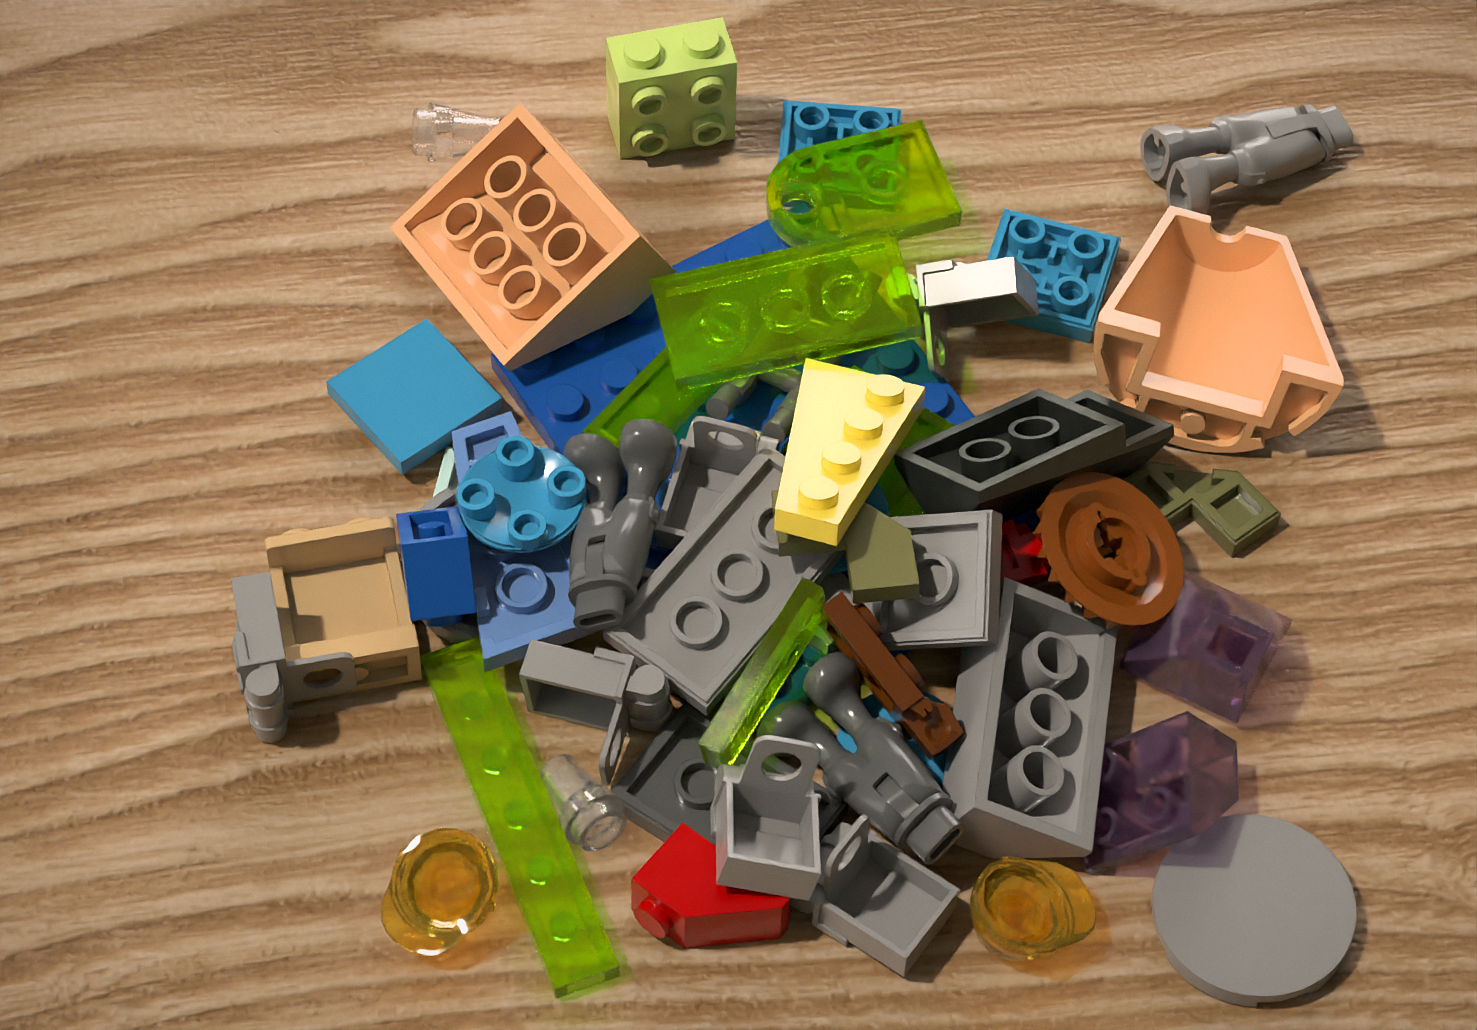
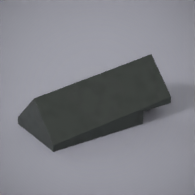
M1038 388L894 454V463L925 515L994 510L1002 514L1003 521L1039 508L1046 500V494L1067 477L1083 472H1098L1120 479L1126 478L1144 466L1174 437V425L1089 390L1064 399Z

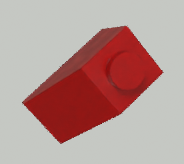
M683 822L631 879V910L638 923L655 937L664 938L668 936L683 948L780 939L788 930L790 898L716 884V846Z

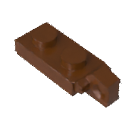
M840 592L823 605L820 627L838 650L855 662L863 682L895 723L902 724L927 758L931 761L953 746L962 737L964 732L949 705L930 702L929 697H924L919 690L924 686L920 674L903 654L900 653L893 657L878 638L883 634V630L867 606L863 603L853 606L843 592Z

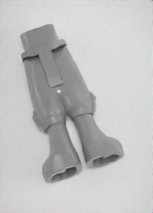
M1303 104L1300 108L1280 107L1238 115H1223L1216 118L1209 127L1182 128L1171 124L1154 126L1143 133L1140 148L1141 158L1148 176L1153 181L1168 179L1166 190L1168 208L1171 205L1206 215L1209 209L1211 192L1216 188L1229 182L1253 187L1293 175L1319 162L1328 161L1332 157L1334 150L1351 146L1353 134L1336 106L1317 110L1311 104ZM1215 152L1216 154H1225L1211 157H1199Z

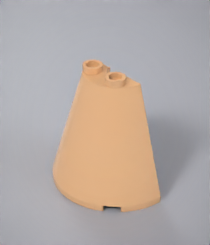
M1171 205L1100 311L1095 326L1093 354L1101 386L1107 385L1109 391L1119 403L1173 424L1174 437L1168 443L1182 448L1212 453L1246 452L1264 448L1265 440L1288 431L1293 436H1296L1318 421L1329 410L1344 386L1343 375L1288 237L1250 226H1245L1243 231L1236 235H1222L1212 228L1211 216Z

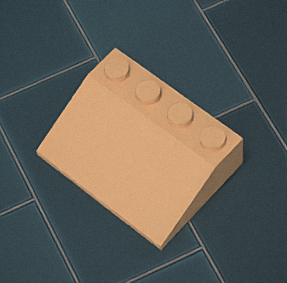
M521 103L504 117L390 227L509 371L630 315L676 272L557 138Z

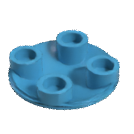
M510 436L501 440L495 451L476 461L464 475L456 494L461 521H464L465 528L470 534L489 547L513 553L539 551L562 541L576 528L580 515L587 504L586 479L583 472L562 454L545 447L535 446L529 439L523 436Z

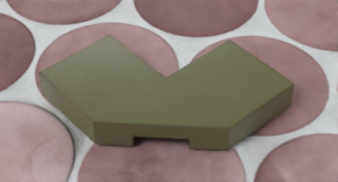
M1150 461L1123 479L1144 493L1163 513L1171 527L1187 516H1190L1231 558L1279 524L1281 512L1239 471L1214 468L1212 474L1175 470V464Z
M779 490L772 491V510L774 519L775 506ZM866 502L860 508L837 546L776 531L779 557L845 551L853 604L919 598V578L911 530Z

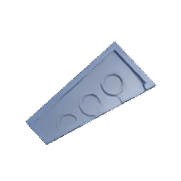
M511 411L451 431L458 487L469 468L483 456L495 451L501 440L510 436H522ZM466 529L484 672L525 658L531 639L560 646L605 629L584 631L578 629L573 623L575 608L568 597L570 588L569 561L572 543L569 535L557 544L539 551L513 553L497 550L483 544Z

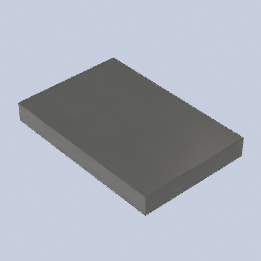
M684 702L607 795L608 807L663 842L683 822L716 846V838H712L710 832V807L715 797L714 785L718 768L721 763L734 766L745 764L753 743L710 716L704 715L689 703ZM773 755L766 757L762 762V767L767 772L781 774L784 771L790 773L797 771ZM814 781V793L821 794V800L818 805L819 840L821 841L825 835L831 834L846 816L848 804L845 801L832 799L829 791Z

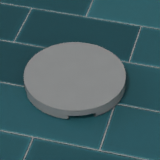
M1236 814L1204 822L1189 830L1172 845L1164 856L1156 874L1151 895L1150 911H1152L1157 935L1167 952L1166 959L1184 979L1199 990L1217 999L1237 1005L1256 1007L1259 1002L1283 1001L1302 994L1308 996L1326 984L1340 968L1348 953L1355 932L1357 907L1352 884L1345 869L1332 851L1319 839L1304 829L1278 818L1255 814Z

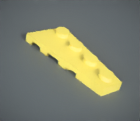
M806 358L775 506L774 530L837 546L924 409L925 387L903 382L892 375H874Z

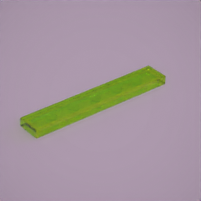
M480 636L421 655V670L555 999L620 977L619 963L495 669L484 672Z

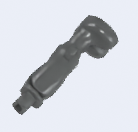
M638 419L625 424L621 432L619 449L607 439L590 433L572 436L566 442L563 456L583 472L586 479V489L589 491V504L586 505V508L581 513L579 522L573 530L569 561L570 588L568 597L575 608L573 623L578 629L593 631L620 624L623 619L624 607L632 603L637 594V587L641 581L654 531L660 518L655 497L661 484L670 475L677 457L675 435L665 425L654 420Z
M842 652L830 653L824 656L807 672L803 682L804 692L822 712L838 722L854 739L857 751L852 753L846 750L834 739L821 719L807 705L794 700L782 702L772 708L762 719L758 727L757 737L773 735L816 744L821 750L818 765L823 768V782L829 791L830 797L839 801H845L860 816L865 814L870 817V824L894 841V844L903 852L913 850L926 864L934 863L959 839L965 829L964 824L950 811L953 804L952 799L942 791L924 763L905 742L902 727L885 718H873L861 698V675L855 662ZM780 752L773 754V755L781 756V757H793V756H795V755H792V754H789V753H780Z

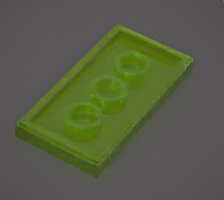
M893 225L650 279L651 290L677 392L804 364L806 358L822 360L923 337L921 319Z

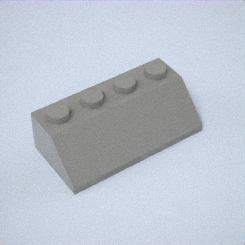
M1006 577L1000 581L998 645L962 647L953 714L964 733L953 746L947 749L942 791L953 801L950 811L965 826L963 834L954 843L955 845L992 859L1085 857L1092 852L1118 626L1106 629L1100 617L1084 619L1082 607L1069 602L1064 603L1062 599Z

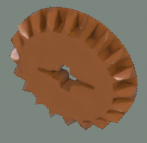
M1083 472L1063 479L1046 494V500L1036 511L1040 523L1033 532V535L1042 542L1037 558L1050 564L1052 569L1048 582H1060L1066 590L1064 603L1077 601L1082 605L1084 619L1100 617L1106 629L1122 625L1128 632L1142 625L1149 627L1170 612L1175 606L1183 587L1184 564L1176 535L1166 517L1144 493L1115 476L1098 472ZM1100 547H1110L1116 557L1114 559L1112 557L1104 559L1098 549Z

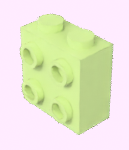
M723 17L606 38L607 116L620 159L654 156L665 151L698 145L710 146L721 141L735 139L737 60Z

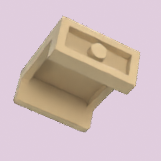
M361 517L350 520L346 524L313 530L305 528L292 529L282 535L265 539L286 662L338 652H348L352 654L357 680L354 688L343 692L293 700V703L422 680L419 644L415 625L412 624L410 619L393 518L373 519ZM330 667L319 668L309 672L304 677V680L310 683H324L335 679L341 671Z

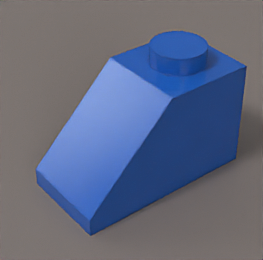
M458 507L396 514L411 621L423 619L424 624L427 626H447L462 621V614L476 613L468 537L464 521L462 522L459 516Z

